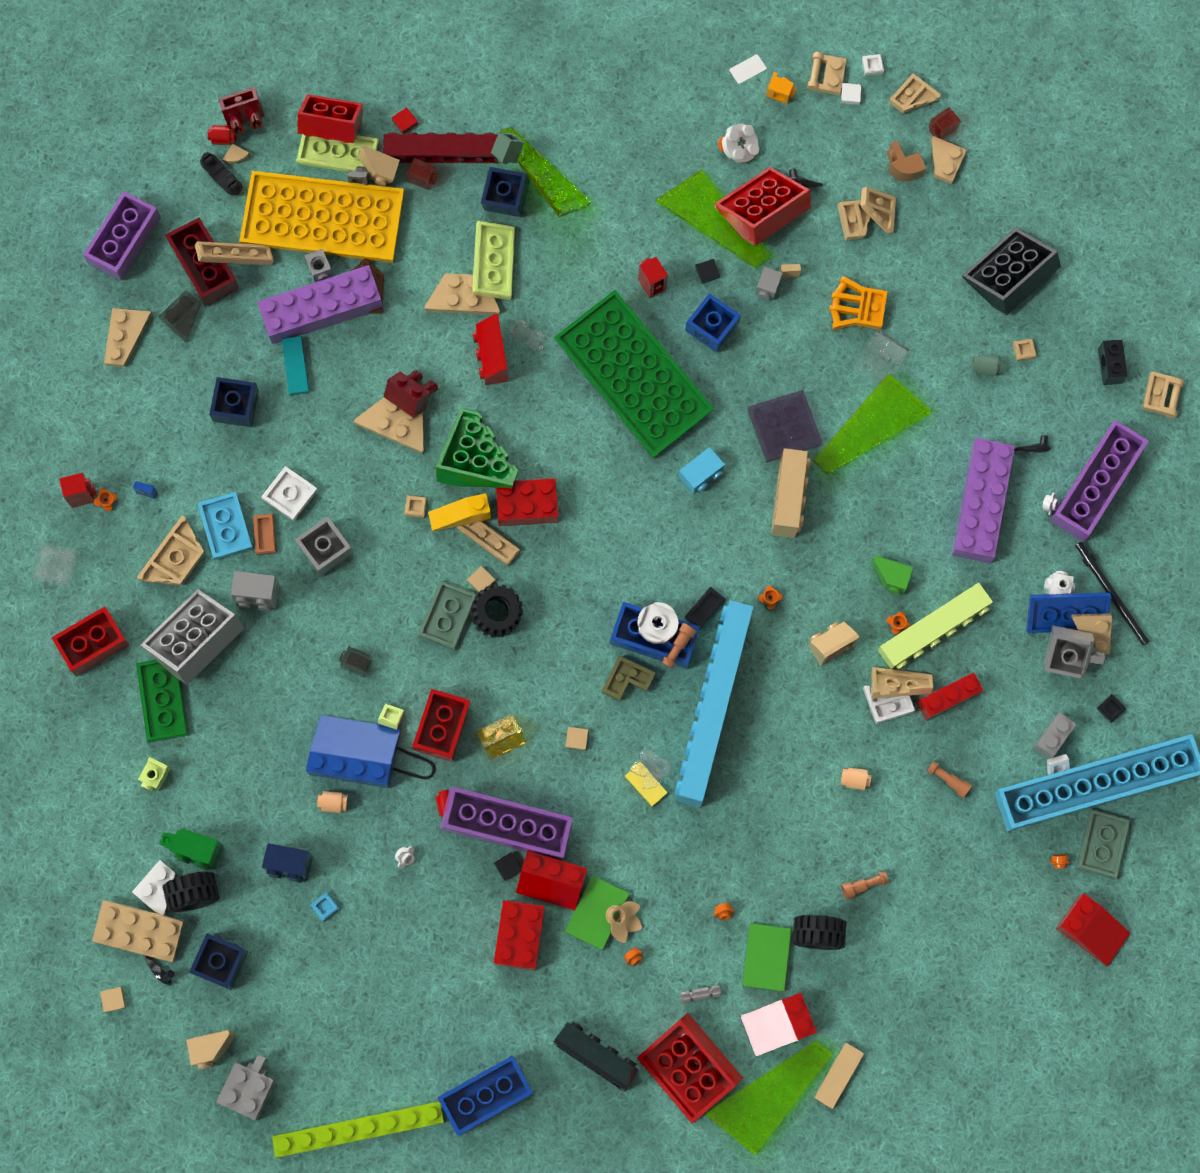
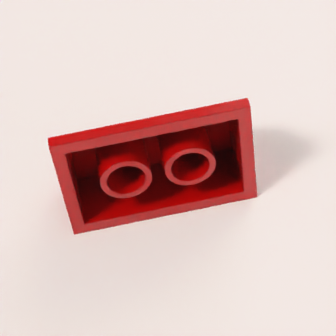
M493 314L475 324L476 331H473L474 343H478L479 349L476 350L477 361L482 363V368H479L480 380L484 379L485 385L508 382V369L498 314Z
M527 850L516 893L575 911L587 868Z

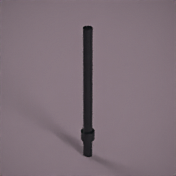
M1082 542L1075 545L1083 557L1082 561L1086 567L1089 566L1106 593L1111 594V600L1142 646L1148 643V638L1096 564L1097 560L1093 554L1090 555Z

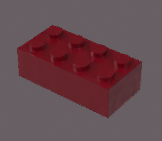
M200 217L165 235L172 251L205 307L239 289L237 281L226 263L199 262L195 248L196 242H214Z

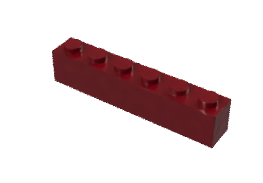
M391 132L383 134V153L400 160L399 163H499L497 157L491 153L498 134L490 132L484 134L471 132L465 134L452 132L446 134H436L433 132L427 134H417L415 132L398 134Z

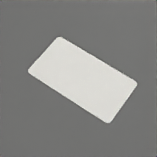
M756 54L730 68L729 71L737 83L740 84L767 68Z

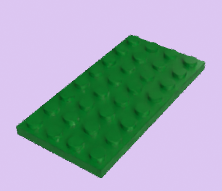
M616 290L608 294L554 337L558 345L652 458H655L714 411L712 405Z

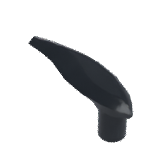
M796 169L789 170V178L806 188L823 186V183L798 177Z
M1047 435L1040 436V443L1014 448V451L1037 453L1051 450L1050 446H1048Z
M145 956L153 975L160 982L172 986L171 979L175 976L174 971L168 970L165 972L149 956Z

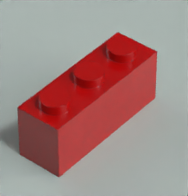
M973 672L921 698L917 705L925 720L928 721L980 695L983 688Z

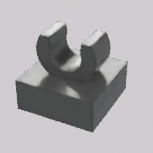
M357 166L356 171L349 170L347 175L348 182L370 185L368 172H364L365 167Z

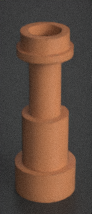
M684 623L679 629L680 633L674 641V647L668 657H663L662 663L671 669L676 665L674 661L681 649L684 650L690 638L693 639L697 632Z
M933 761L927 770L930 775L934 773L942 778L948 786L957 791V795L964 798L972 784L966 780L965 782L954 774L950 775L938 766L939 763Z
M883 871L878 872V876L867 880L861 879L853 883L841 884V889L845 899L849 900L859 893L868 891V888L878 884L884 886L889 883L887 874Z

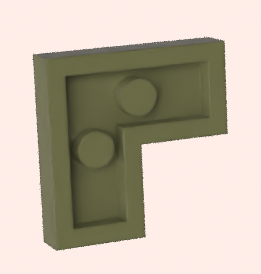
M619 656L604 685L602 693L620 701L628 684L647 692L656 672Z

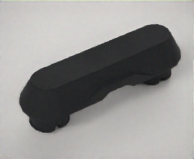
M209 152L204 153L200 164L211 178L229 195L240 194L243 188L241 182L215 155Z

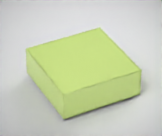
M385 704L379 716L378 724L397 730L404 710Z

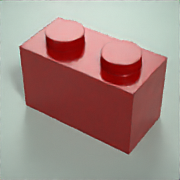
M654 257L643 260L641 265H639L638 281L649 299L666 290L668 275L658 258Z
M83 472L59 478L63 497L71 508L94 502V496L97 495L95 485L91 483L90 478H86Z

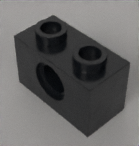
M1123 340L1103 341L1098 348L1103 385L1122 384L1128 377Z

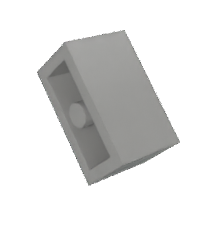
M1059 712L1054 716L1032 749L1046 759L1053 758L1076 724Z

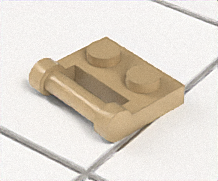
M814 52L812 56L811 79L808 82L807 89L840 95L846 58ZM821 63L826 64L823 84L818 83Z
M1151 371L1142 410L1165 415L1172 419L1176 418L1178 413L1176 410L1184 380ZM1168 385H1172L1173 389L1169 408L1164 407Z

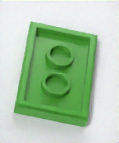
M591 876L565 933L603 950L611 933V925L606 920V912L612 905L621 906L625 903L629 893L597 877ZM614 912L613 918L616 919L618 914Z
M749 924L743 987L784 992L791 935L790 928Z

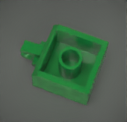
M183 828L178 830L176 834L163 832L159 842L160 845L169 849L178 861L186 864L193 861L196 867L207 871L209 867L216 868L224 847L218 840Z

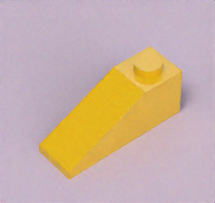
M486 493L466 497L428 512L432 532L491 519Z

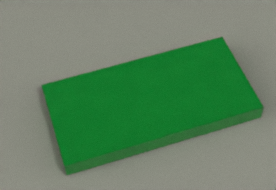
M157 660L136 663L147 742L151 743L189 736L181 681Z

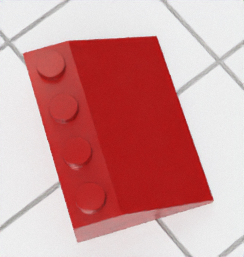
M769 167L716 202L714 206L743 239L756 246L811 209L810 189Z
M689 1013L684 1015L637 1057L691 1123L695 1122L743 1079Z

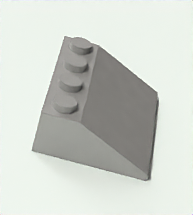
M197 589L141 644V647L172 675L188 685L244 627L234 613Z

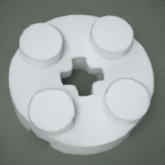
M736 124L726 130L727 133L723 137L722 146L728 158H732L736 163H744L750 161L758 154V139L751 125ZM740 139L743 142V147L738 146Z
M661 602L653 603L641 610L637 622L638 631L648 642L655 644L667 643L677 632V615L671 606ZM658 618L662 619L661 623L664 625L658 628L654 627L655 624L652 621H657Z

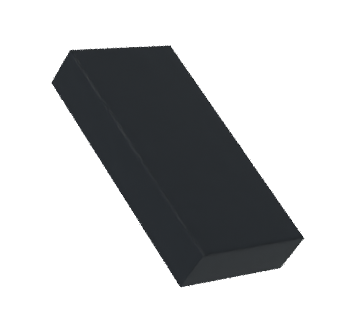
M709 587L686 614L685 618L690 623L700 626L699 630H701L726 599L712 587Z

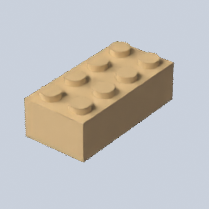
M786 448L783 450L779 465L771 535L795 538L797 532L800 533L804 515L800 514L803 513V508H805L806 496L803 495H805V489H807L808 477L805 476H807L810 467V458H807L808 451Z

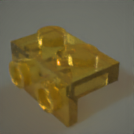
M513 714L476 731L489 759L498 757L526 742Z

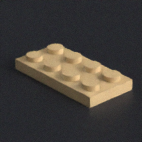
M103 900L92 941L174 962L185 920Z

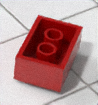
M307 94L298 112L297 134H303L308 137H320L325 140H338L343 143H354L362 125L363 103Z
M556 478L519 480L514 482L512 488H496L499 527L558 523Z
M105 606L51 637L68 668L75 676L80 675L129 646L119 626Z
M431 689L412 745L413 750L453 763L470 711L471 701Z
M503 900L494 965L536 971L544 906Z

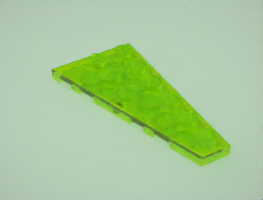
M512 127L501 129L500 132L513 133L524 142L517 162L558 217L589 207L591 201Z
M702 169L656 199L655 203L665 207L670 213L675 216L677 215L691 227L709 239H713L721 247L728 249L754 269L770 259L771 255L761 243L755 246L743 239L715 208L714 204L724 198V196Z
M888 373L813 459V462L828 474L931 414L932 411Z
M815 1040L705 1113V1115L753 1155H756L833 1053Z

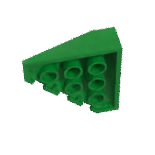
M460 408L436 465L437 482L461 487L512 488L518 475V469L515 465H510L507 460L509 459L508 454L502 445L498 447L494 441L496 436L489 426H484L482 423L483 417L480 412Z

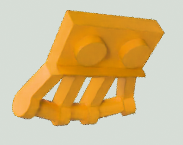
M841 277L839 286L832 293L831 299L833 302L829 308L833 318V330H840L850 326L881 330L888 291L862 287L846 277ZM846 287H849L857 293L861 294V296L846 294L843 292L845 291ZM840 301L859 303V309L841 306ZM839 313L854 315L857 318L841 321Z

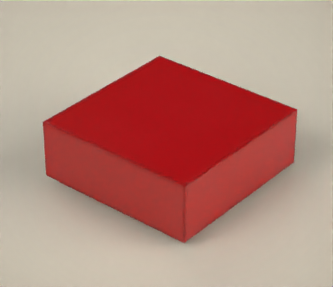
M407 107L391 117L393 123L402 134L418 125L417 119Z

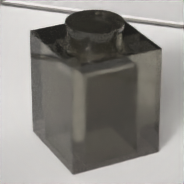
M348 646L346 651L343 650L339 662H341L342 669L365 677L372 662V657L367 653Z

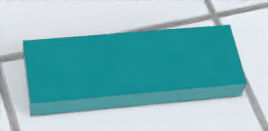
M302 337L282 339L289 395L309 393Z

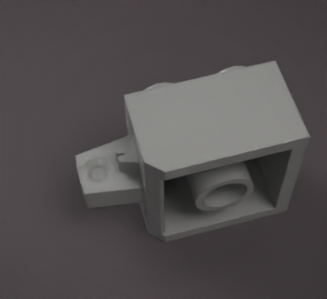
M1052 626L1043 661L1044 670L1076 678H1085L1088 665L1092 666V663L1104 664L1105 653L1096 651V648L1093 647V633Z
M258 1054L254 1064L249 1063L247 1067L235 1062L216 1103L253 1120H259L276 1083V1080L265 1076L267 1070L263 1069L267 1058Z

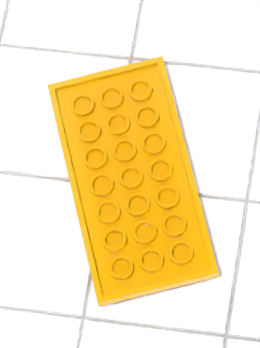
M252 171L239 242L240 244L266 245L274 249L307 253L323 249L325 255L357 259L366 258L368 260L393 263L404 189Z

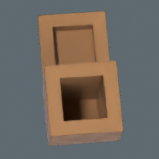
M898 141L890 143L889 150L887 151L888 159L891 162L888 169L890 174L901 181H912L924 177L926 167L920 153L905 157Z

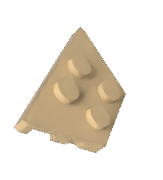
M445 273L425 305V311L500 315L499 307L493 297L472 294L473 275Z
M382 398L354 420L355 425L423 454L424 452L423 412L413 418L386 398Z
M183 515L137 576L138 580L182 586L201 560L205 552Z

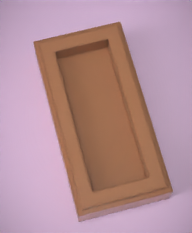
M274 514L253 515L256 555L276 554Z

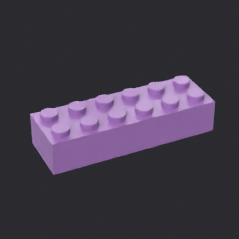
M369 265L258 301L272 344L281 342L284 338L297 337L367 314L371 310L383 308Z
M1114 420L1055 511L1050 522L1084 542L1091 534L1149 440Z
M975 438L972 443L952 556L989 564L995 558L1014 445Z
M452 787L448 793L440 830L524 852L528 850L560 860L564 858L573 817Z

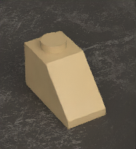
M364 145L358 152V156L366 172H368L369 178L380 186H389L394 180L400 160Z

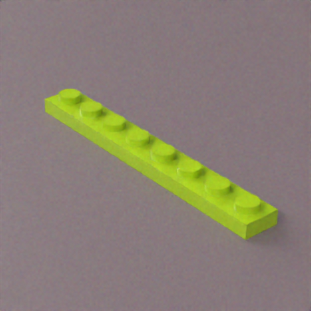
M434 1102L272 1136L275 1158L444 1123L440 1102Z

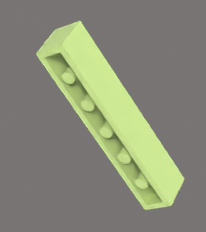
M977 583L881 645L878 652L890 669L897 667L899 670L908 664L907 660L912 656L914 659L918 658L924 653L923 649L926 647H935L941 642L940 638L946 635L948 638L957 632L956 628L960 625L965 627L974 621L972 617L979 614L982 616L987 613L993 601L980 583Z

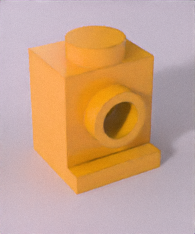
M774 72L767 88L766 96L787 104L789 98H794L797 88L793 87L794 83L789 79L777 77L778 73Z

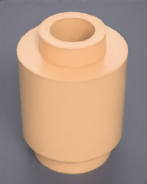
M848 767V769H843L841 785H845V788L865 790L866 787H870L871 775L867 774L868 770Z
M323 791L322 795H318L317 807H321V812L341 813V811H346L347 795H342V792Z

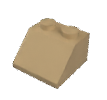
M836 622L827 628V632L823 634L819 632L810 638L811 641L808 647L820 666L854 647L860 638L845 622L840 624Z
M226 1030L187 1039L191 1065L201 1070L214 1067L213 1063L219 1062L235 1038V1032Z

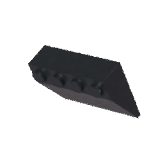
M1014 228L962 275V278L992 307L1008 315L1061 268L1058 251L1020 229Z
M574 1021L572 1024L567 1022L553 1041V1045L623 1092L626 1091L638 1071L635 1068L636 1063L627 1057L623 1060L617 1056L619 1052L608 1045L605 1048L599 1044L601 1039L592 1033L589 1036L582 1032L584 1028Z

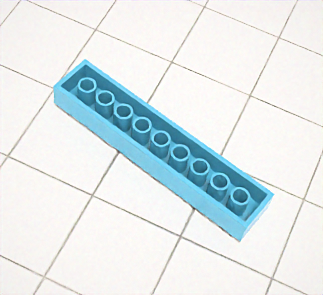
M730 600L728 606L724 605L720 618V622H723V625L719 624L715 641H718V644L714 643L710 660H713V663L708 664L705 675L708 683H703L700 694L703 702H698L695 713L698 721H693L689 735L693 737V740H688L684 754L688 759L687 761L683 760L679 773L683 778L678 780L674 795L678 796V802L696 807H701L753 606Z
M1193 734L1001 788L994 794L1006 831L1009 832L1200 777V754Z

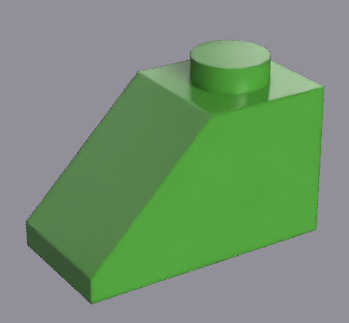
M875 555L871 565L883 587L889 589L888 592L894 595L904 594L913 567Z

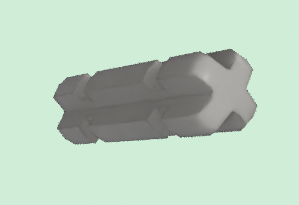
M719 985L711 986V988L694 989L691 992L689 990L680 993L681 1002L709 999L711 996L713 998L720 997L721 988Z

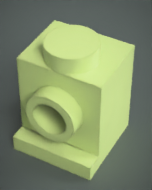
M149 757L138 780L142 782L141 786L149 791H152L154 788L159 791L171 769L167 765ZM152 771H154L155 776L153 778H149V774Z

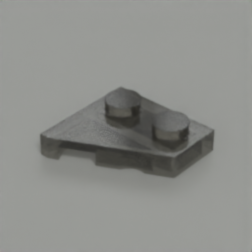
M185 290L158 317L186 343L201 304Z

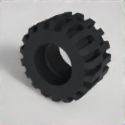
M493 584L492 587L486 586L475 597L470 614L473 618V625L476 624V629L484 632L483 635H491L492 638L496 636L504 637V635L510 634L519 624L523 614L522 601H519V595L513 593L514 590L512 588L507 589L506 585L503 584L502 586ZM490 601L502 602L508 610L507 618L500 622L491 620L485 612L486 604Z
M203 871L179 876L167 881L162 886L169 912L178 913L199 909L215 903L220 898L213 872Z
M831 916L794 917L792 943L796 946L810 949L845 948L847 922L841 918Z

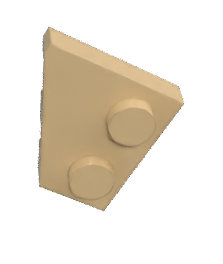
M912 74L889 99L888 103L904 114L938 101L941 94L915 74Z
M932 136L934 178L952 184L966 149Z
M870 187L862 188L860 207L887 234L894 232L896 197Z
M861 200L839 202L837 206L845 240L863 239L867 232L870 216L860 207Z
M1071 614V618L1078 631L1093 633V647L1096 648V651L1110 654L1112 615Z

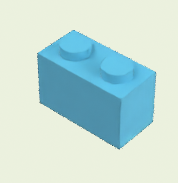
M709 447L680 469L678 477L694 494L697 490L699 492L703 491L708 486L710 480L720 478L723 475L725 464Z

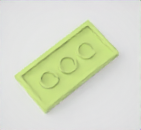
M302 134L297 164L349 172V170L356 171L357 166L364 167L358 156L360 149L365 145L378 150L379 139L357 135L354 143H343L338 140H325L320 137H308Z
M477 221L472 294L506 300L511 299L515 227Z

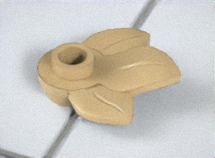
M627 901L621 906L612 905L606 912V920L611 925L612 936L622 943H625L627 940V932H635L642 929L640 920L635 915L640 905L633 901ZM614 912L618 914L616 919L613 918Z

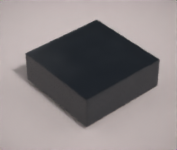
M714 259L695 265L702 284L720 278V273Z
M1111 694L1096 709L1112 723L1126 708Z
M512 852L494 862L504 881L522 870Z

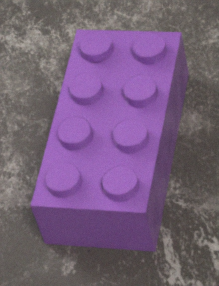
M123 191L83 254L87 263L122 281L160 220L161 216L158 209Z

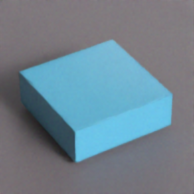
M327 892L310 905L323 922L340 909Z

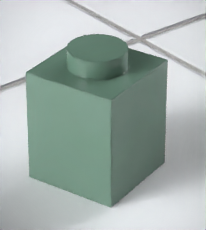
M499 132L491 153L497 157V161L500 163H516L524 142L513 133Z

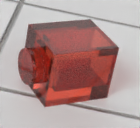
M948 107L931 118L928 126L932 136L944 139L958 129L961 120Z
M414 158L407 172L409 183L429 190L431 185H435L438 178L436 166Z

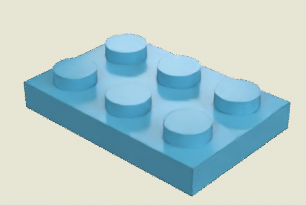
M236 492L197 503L214 560L253 549Z

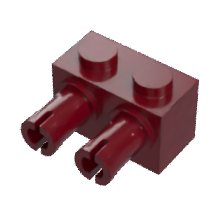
M255 87L219 98L221 111L227 125L231 126L233 134L239 135L238 130L242 134L244 132L242 123L250 121V126L253 129H257L256 124H258L259 128L262 127L263 124L260 117L265 115Z
M414 370L407 376L400 371L387 380L383 397L414 418L426 410L429 395L436 392L438 386L432 380L423 386L419 385L418 382L422 381L423 375L421 372L418 373V370Z

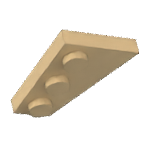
M112 308L104 361L106 366H126L140 335L144 331L147 321L152 316L151 311Z
M872 667L871 699L932 693V674Z

